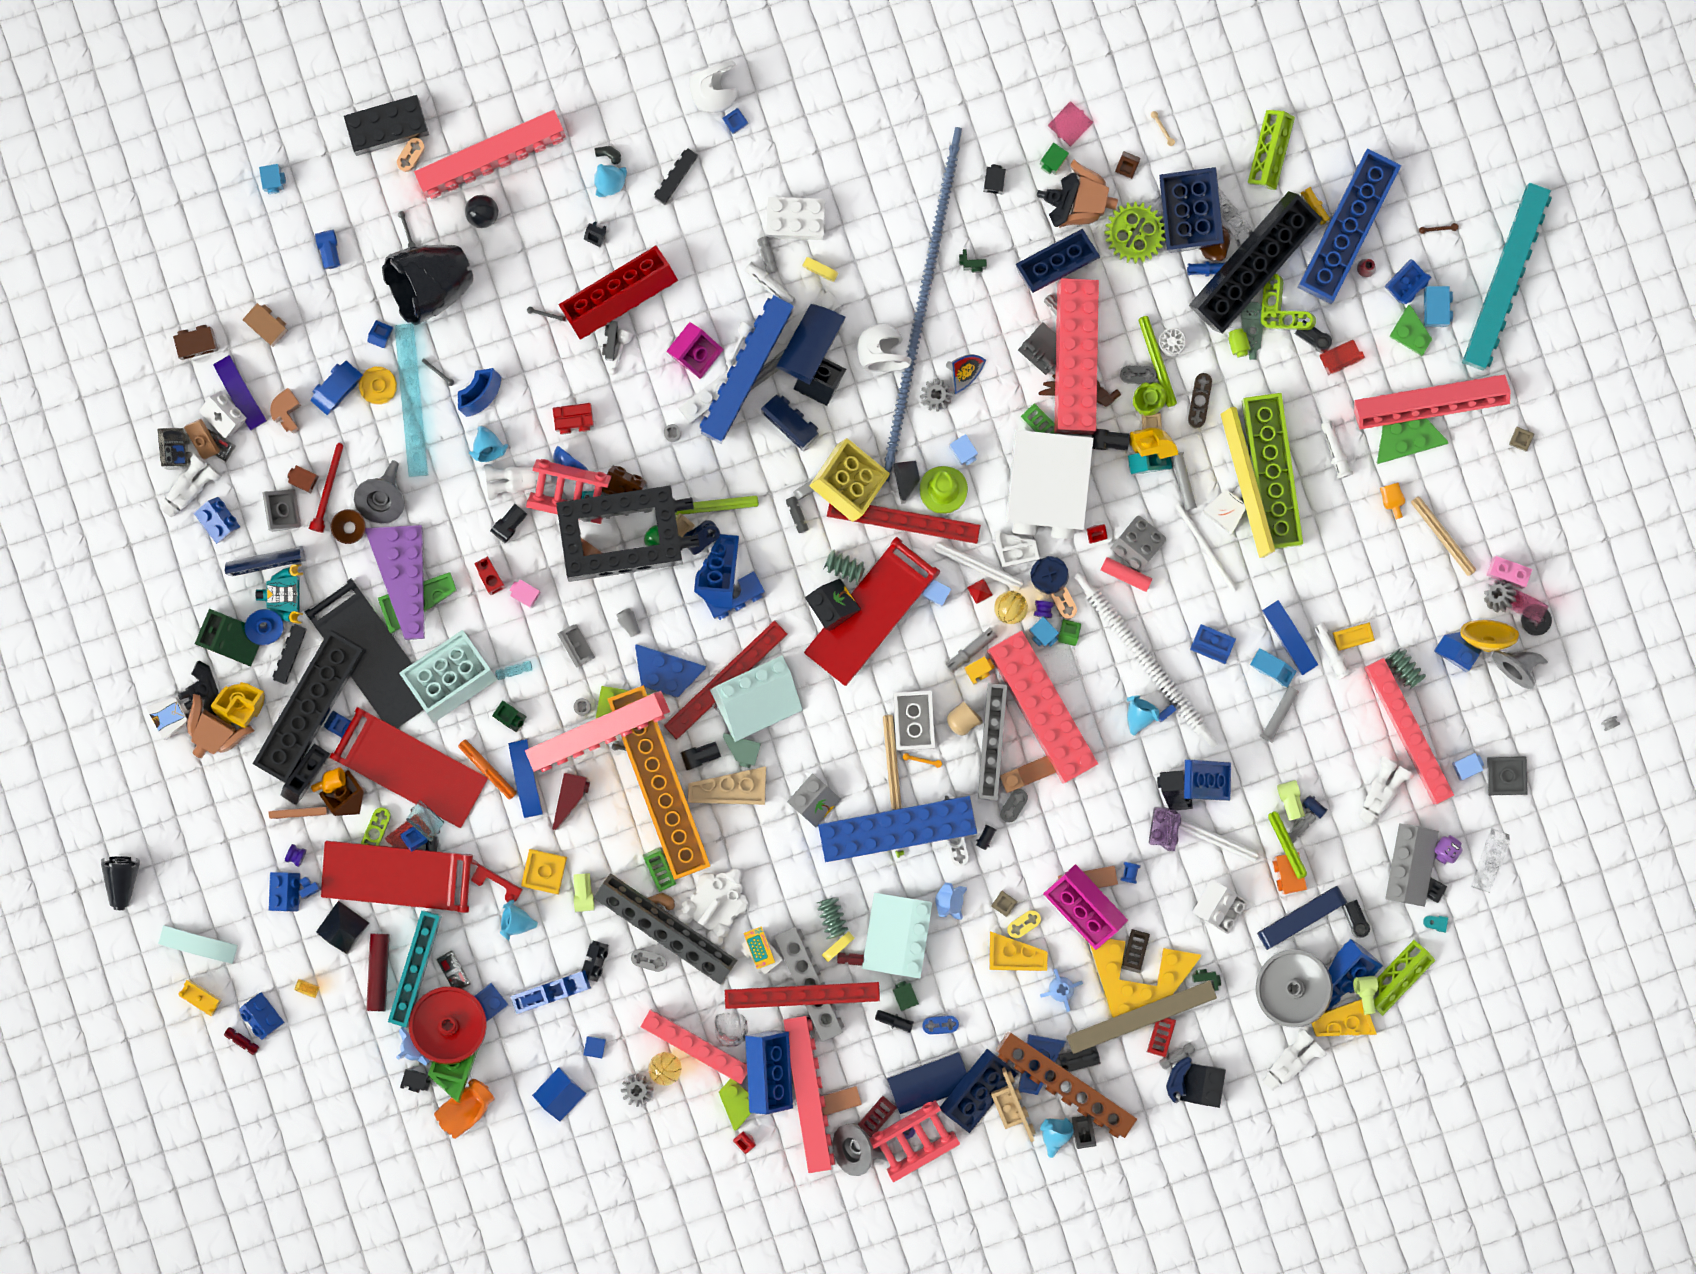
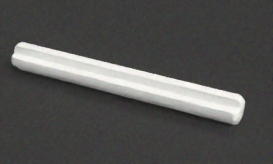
M938 542L935 547L936 552L1017 590H1020L1023 585V580L942 542Z
M1172 815L1170 817V825L1251 861H1256L1259 855L1255 850L1178 816Z

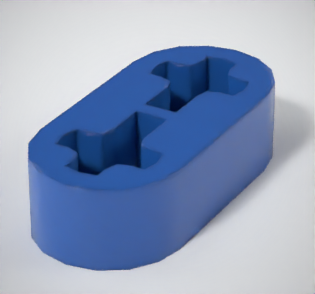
M950 1015L928 1017L923 1021L922 1027L924 1032L930 1035L955 1032L959 1027V1022L956 1017ZM948 1019H952L956 1026L949 1030L947 1026L942 1027L941 1023H947ZM932 1020L934 1024L939 1023L940 1027H934L933 1031H929V1028H926L925 1025Z

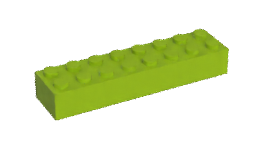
M1282 393L1243 398L1241 402L1249 456L1274 548L1277 550L1302 546L1303 537Z

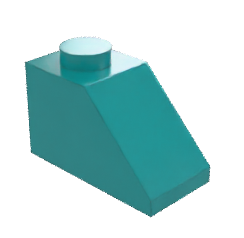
M1139 453L1128 455L1131 474H1144L1173 469L1171 457L1160 459L1157 454L1143 457Z

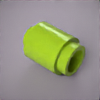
M1243 328L1228 332V341L1232 354L1237 355V358L1247 356L1251 348Z

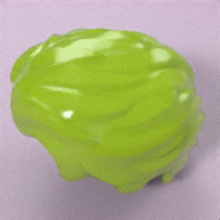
M1157 382L1152 384L1142 383L1134 392L1132 404L1135 410L1144 416L1158 413L1166 402V390Z

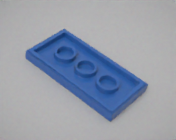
M1185 760L1184 799L1230 801L1231 762Z

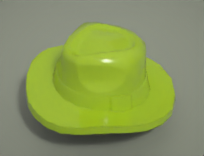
M938 466L924 474L920 482L919 491L923 504L929 510L945 514L958 510L964 504L968 486L964 475L959 470L948 466Z

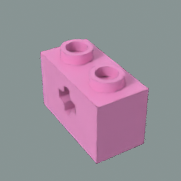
M1495 556L1492 558L1486 576L1500 581L1505 580L1507 583L1523 589L1527 586L1532 569Z

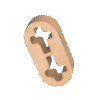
M410 139L397 159V166L401 171H411L424 153L425 145L421 139ZM419 143L420 150H415L411 154L413 150L411 145ZM411 156L409 159L410 166H405L403 168V164L401 161H406L407 158Z
M1064 587L1062 589L1065 592L1062 594L1064 601H1061L1059 596L1055 597V593L1051 594V598L1060 615L1065 619H1071L1076 615L1077 608L1069 591ZM1065 602L1068 607H1073L1072 615L1070 616L1068 613H1063L1065 610L1063 603Z

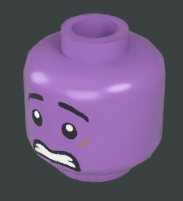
M1451 835L1448 837L1443 836L1435 847L1436 859L1444 865L1447 862L1455 863L1463 851L1462 843Z

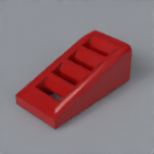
M1166 1018L1155 1022L1147 1053L1166 1057L1176 1020ZM1159 1023L1170 1024V1028L1160 1026ZM1157 1030L1166 1031L1168 1035L1157 1033ZM1155 1037L1165 1039L1166 1041L1165 1043L1156 1041ZM1153 1044L1164 1047L1163 1051L1152 1048Z

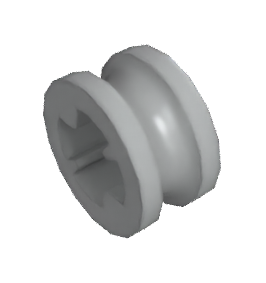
M670 424L665 427L664 436L668 441L675 442L681 437V430L677 425ZM670 428L672 430L673 428L677 429V436L675 438L673 436L672 438L668 437V430Z
M580 698L575 701L573 708L575 713L584 716L590 712L591 704L588 700ZM579 702H582V704L583 702L587 703V710L585 712L577 710Z
M1617 716L1601 722V725L1605 726L1604 731L1620 725V722L1616 720Z

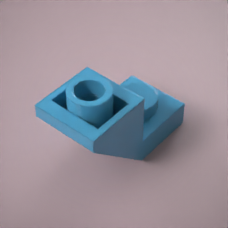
M1260 648L1250 664L1261 674L1272 677L1279 684L1287 688L1297 672L1286 662Z

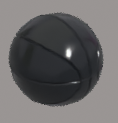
M476 195L469 199L465 206L466 219L477 228H487L494 224L498 218V206L487 195Z

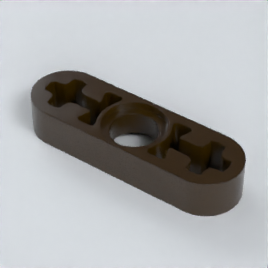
M1207 373L1199 374L1194 381L1188 414V424L1192 428H1200L1206 421L1212 387V378ZM1202 377H1205V380L1208 381L1203 390L1207 391V394L1196 392V389H1201V383L1198 380H1201ZM1201 395L1205 398L1203 406L1195 404L1196 396ZM1193 408L1197 410L1204 409V413L1201 411L1199 413V418L1202 419V422H1198L1197 425L1194 424V420H1191L1196 415V411H1193Z

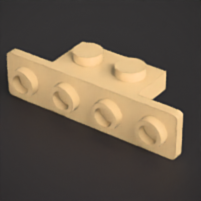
M1004 1067L1002 1072L1008 1086L991 1092V1096L1005 1129L1023 1123L1030 1141L1033 1142L1035 1141L1033 1137L1036 1134L1032 1123L1028 1124L1026 1118L1029 1115L1026 1107H1021L1019 1100L1022 1097L1018 1088L1014 1090L1012 1085L1015 1082L1011 1071L1007 1072Z

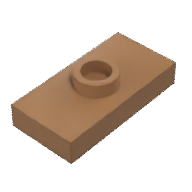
M198 419L184 427L199 455L204 460L220 452L202 419Z

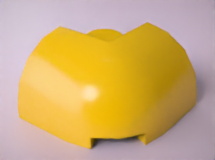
M1146 428L1130 432L1129 444L1134 452L1139 453L1141 457L1157 454L1160 459L1178 455L1176 444L1160 428Z
M243 682L229 687L225 686L211 704V708L223 721L230 725L233 722L246 729L253 717H258L265 699L264 691Z

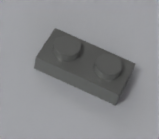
M611 321L605 327V336L608 338L607 344H603L602 355H605L606 361H614L618 321Z

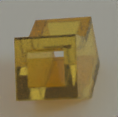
M298 979L294 990L316 998L320 987Z

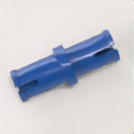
M1205 261L1204 263H1188L1187 274L1205 275L1207 277L1216 274L1226 262L1210 263Z

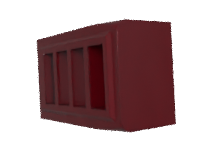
M882 1095L857 1125L872 1137L894 1113L897 1107ZM880 1104H885L890 1109V1111L887 1112L880 1106ZM875 1110H880L885 1115V1117L882 1118L875 1112ZM873 1115L880 1122L877 1124L870 1118V1116ZM866 1120L875 1127L873 1130L865 1124Z

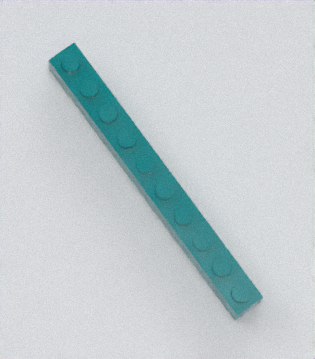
M1530 182L1526 185L1462 360L1463 364L1482 371L1492 364L1494 358L1491 356L1492 351L1497 349L1500 339L1497 337L1499 332H1503L1507 322L1504 320L1506 313L1509 314L1512 309V296L1517 295L1519 290L1518 280L1523 278L1526 270L1523 267L1526 260L1529 261L1533 251L1530 249L1531 244L1536 242L1539 232L1536 230L1538 225H1542L1545 219L1543 211L1545 207H1549L1552 199L1549 196L1551 192L1549 189Z

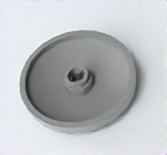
M1301 950L1279 952L1264 963L1257 976L1256 997L1258 1004L1269 1019L1282 1026L1294 1028L1312 1024L1325 1013L1331 1002L1333 993L1331 975L1324 963L1308 952Z

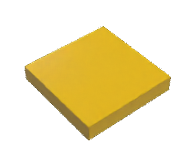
M529 849L521 887L559 895L567 857Z

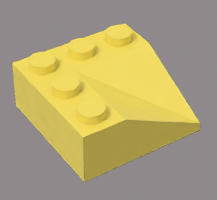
M846 438L836 445L809 486L849 520L854 522L863 516L890 473Z

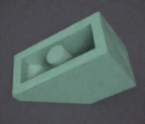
M724 733L723 738L735 760L740 762L739 766L749 769L751 765L755 766L761 743L746 739L735 742L732 735Z

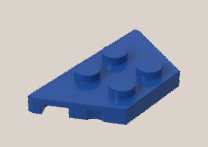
M637 644L635 645L641 686L644 685L645 688L658 692L661 691L664 694L678 698L706 669L704 665Z

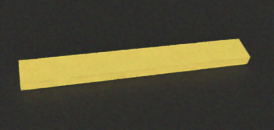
M1230 407L1220 415L1259 558H1265L1275 552L1237 408Z

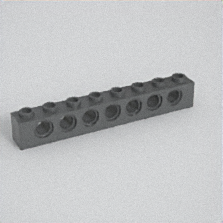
M611 873L594 896V899L615 912L720 985L738 961Z

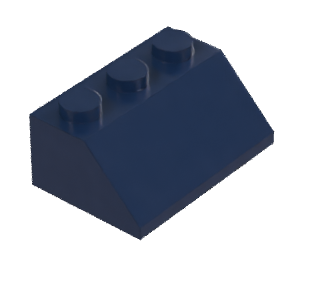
M776 394L761 408V413L804 452L819 436L817 432L818 427L811 421L807 423L803 419L804 414L797 408L793 410L789 406L790 401L783 395L779 397Z

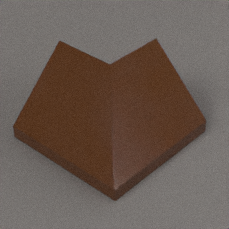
M349 770L345 771L346 783L344 786L335 789L331 793L323 791L319 793L334 816L360 814L363 795L367 793L366 789Z

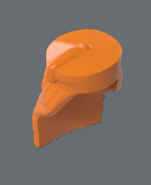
M476 1079L468 1082L469 1086L465 1087L460 1103L451 1097L434 1113L436 1120L439 1121V1126L444 1132L447 1131L449 1135H452L454 1139L478 1122L487 1111L488 1105L495 1100L493 1094L488 1089L489 1087Z

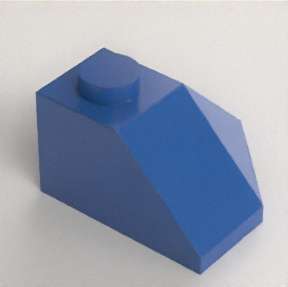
M1460 632L1444 635L1434 650L1435 653L1465 672L1470 671L1482 651L1467 643L1462 638Z

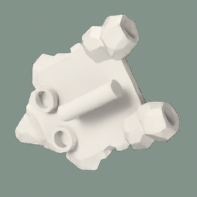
M740 869L720 873L716 877L711 873H704L700 876L696 892L690 896V900H686L681 904V909L676 911L675 918L686 925L695 920L709 930L707 939L716 946L723 944V938L728 936L730 931L728 927L732 925L733 919L746 911L748 901L745 895L742 894Z

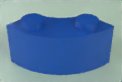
M347 360L341 365L337 363L330 371L332 374L322 385L318 384L312 391L314 395L310 401L326 415H329L340 405L344 398L357 386L363 376Z
M494 368L475 371L471 384L465 389L458 391V410L466 417H469L487 408L499 391L501 375Z

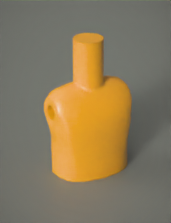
M1399 482L1381 487L1380 491L1384 507L1386 509H1393L1395 519L1402 518L1400 506L1405 504V497Z
M338 767L325 772L320 782L311 785L312 791L316 792L322 789L325 793H331L335 789L344 786L346 783L344 770Z

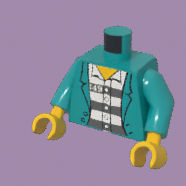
M293 564L289 568L282 569L274 574L270 581L266 582V589H256L255 592L256 601H266V607L279 614L282 621L297 624L302 623L297 618L299 615H303L300 612V577H298L303 575V572L298 573V567L302 566L301 564Z

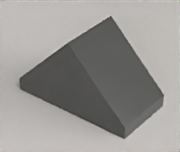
M1091 1116L1072 1117L1076 1148L1082 1149L1097 1146Z

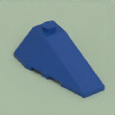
M720 534L711 548L707 559L705 558L702 568L696 574L694 592L712 606L732 608L739 536Z
M1352 939L1344 944L1328 969L1332 979L1333 993L1327 1010L1339 1003L1344 994L1354 992L1353 981L1355 977L1374 976L1383 967L1382 963Z

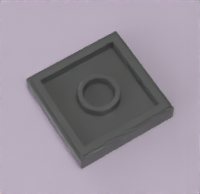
M1526 756L1487 757L1488 796L1528 795Z

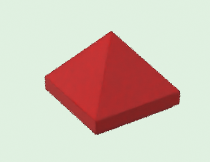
M1105 524L1093 525L1086 529L1089 544L1108 539Z
M984 578L967 587L976 604L993 595Z
M744 1131L733 1139V1142L744 1154H747L756 1146L752 1135Z

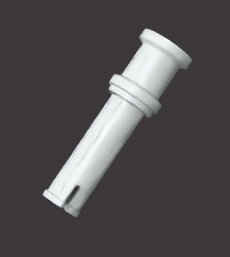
M1328 421L1321 424L1333 458L1331 459V464L1335 466L1338 475L1336 477L1337 480L1352 475L1353 471H1350L1347 462L1348 457L1341 449L1333 422Z
M1325 622L1314 627L1330 659L1329 665L1333 667L1337 675L1336 679H1342L1353 673L1352 670L1348 669L1344 661L1345 656L1338 651Z

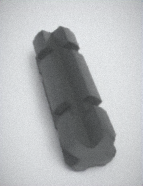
M793 496L786 499V504L790 507L789 511L794 524H797L796 529L798 533L808 531L809 528L807 523H804L805 518L800 506H797V498Z

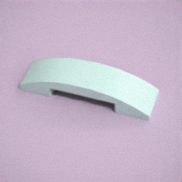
M163 925L158 944L231 964H233L238 947L236 944L200 936Z

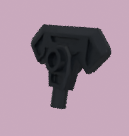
M1075 173L1062 178L1061 184L1063 189L1038 190L1037 192L1038 198H1043L1045 202L1056 207L1049 213L1054 227L1067 222L1080 185Z
M199 660L191 672V675L199 681L187 687L186 691L179 692L178 697L180 700L186 698L193 700V694L200 695L202 699H205L203 709L216 716L211 708V704L219 692L210 666Z

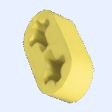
M806 257L802 265L809 271L832 282H835L839 274L837 271L809 257Z
M1030 910L1012 921L1007 927L1008 934L1013 938H1020L1037 927L1041 921L1039 913ZM1029 914L1037 916L1035 924L1030 922L1025 925L1024 922L1029 919ZM1023 924L1024 927L1019 930V935L1011 933L1012 925L1019 926Z
M848 931L822 954V957L829 962L855 937Z

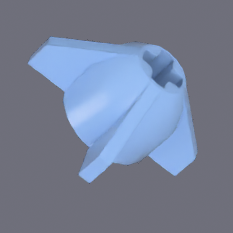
M945 882L935 898L939 917H947L950 914L955 919L962 920L961 908L963 905V895L967 891V887L959 886L953 888L952 883Z
M1056 968L1053 969L1056 978L1051 981L1049 991L1040 994V997L1051 995L1054 1000L1064 1002L1068 1012L1070 1011L1068 1000L1074 994V987L1082 985L1083 982L1072 983L1068 978L1060 977Z
M404 1027L400 1028L399 1033L402 1038L401 1053L396 1058L399 1060L405 1057L409 1060H417L425 1066L429 1064L430 1061L415 1048Z

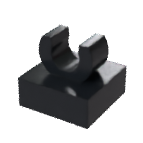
M596 221L593 224L589 223L583 240L601 247L607 232L606 226L604 225L601 229L597 227Z
M1431 877L1427 898L1439 903L1447 886Z

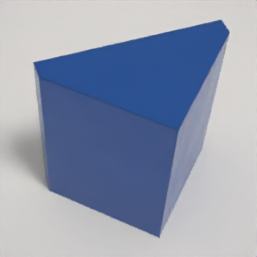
M558 1067L532 1096L545 1111L560 1122L587 1093Z

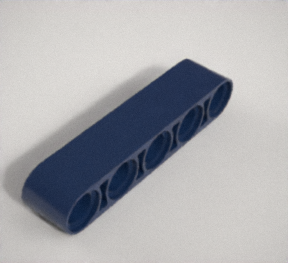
M1337 885L1262 929L1257 935L1266 950L1343 906L1347 903V900Z

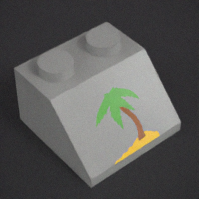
M812 773L787 803L816 828L841 798Z

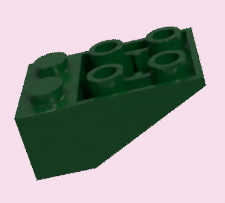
M210 608L195 641V644L250 667L260 645L248 639L245 633L244 622Z

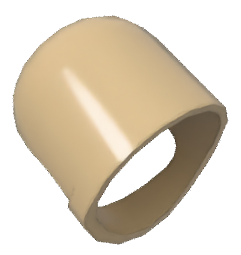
M964 701L947 716L949 727L960 736L968 734L972 728L983 723L982 718Z

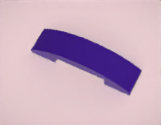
M228 355L214 363L213 366L233 403L247 418L245 423L248 428L253 430L267 422L231 356Z

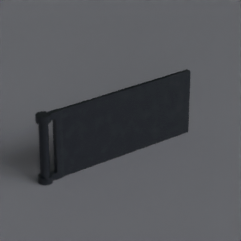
M352 578L347 581V584L312 609L308 608L304 611L323 638H325L329 630H333L366 649L352 672L351 678L383 721L398 729L424 710L399 674L413 663L393 635L389 633L388 628ZM350 590L354 591L355 594L317 620L316 614Z

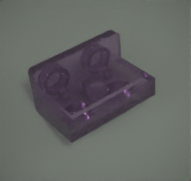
M1154 807L1148 843L1150 845H1160L1167 851H1175L1178 844L1181 814L1172 808Z

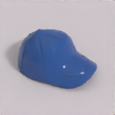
M557 446L554 450V463L588 470L585 465L574 459L561 447Z

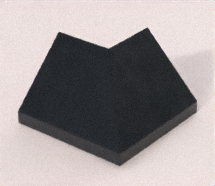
M916 461L894 463L893 468L901 504L906 503L920 481Z
M338 900L316 933L332 946L348 954L370 922Z

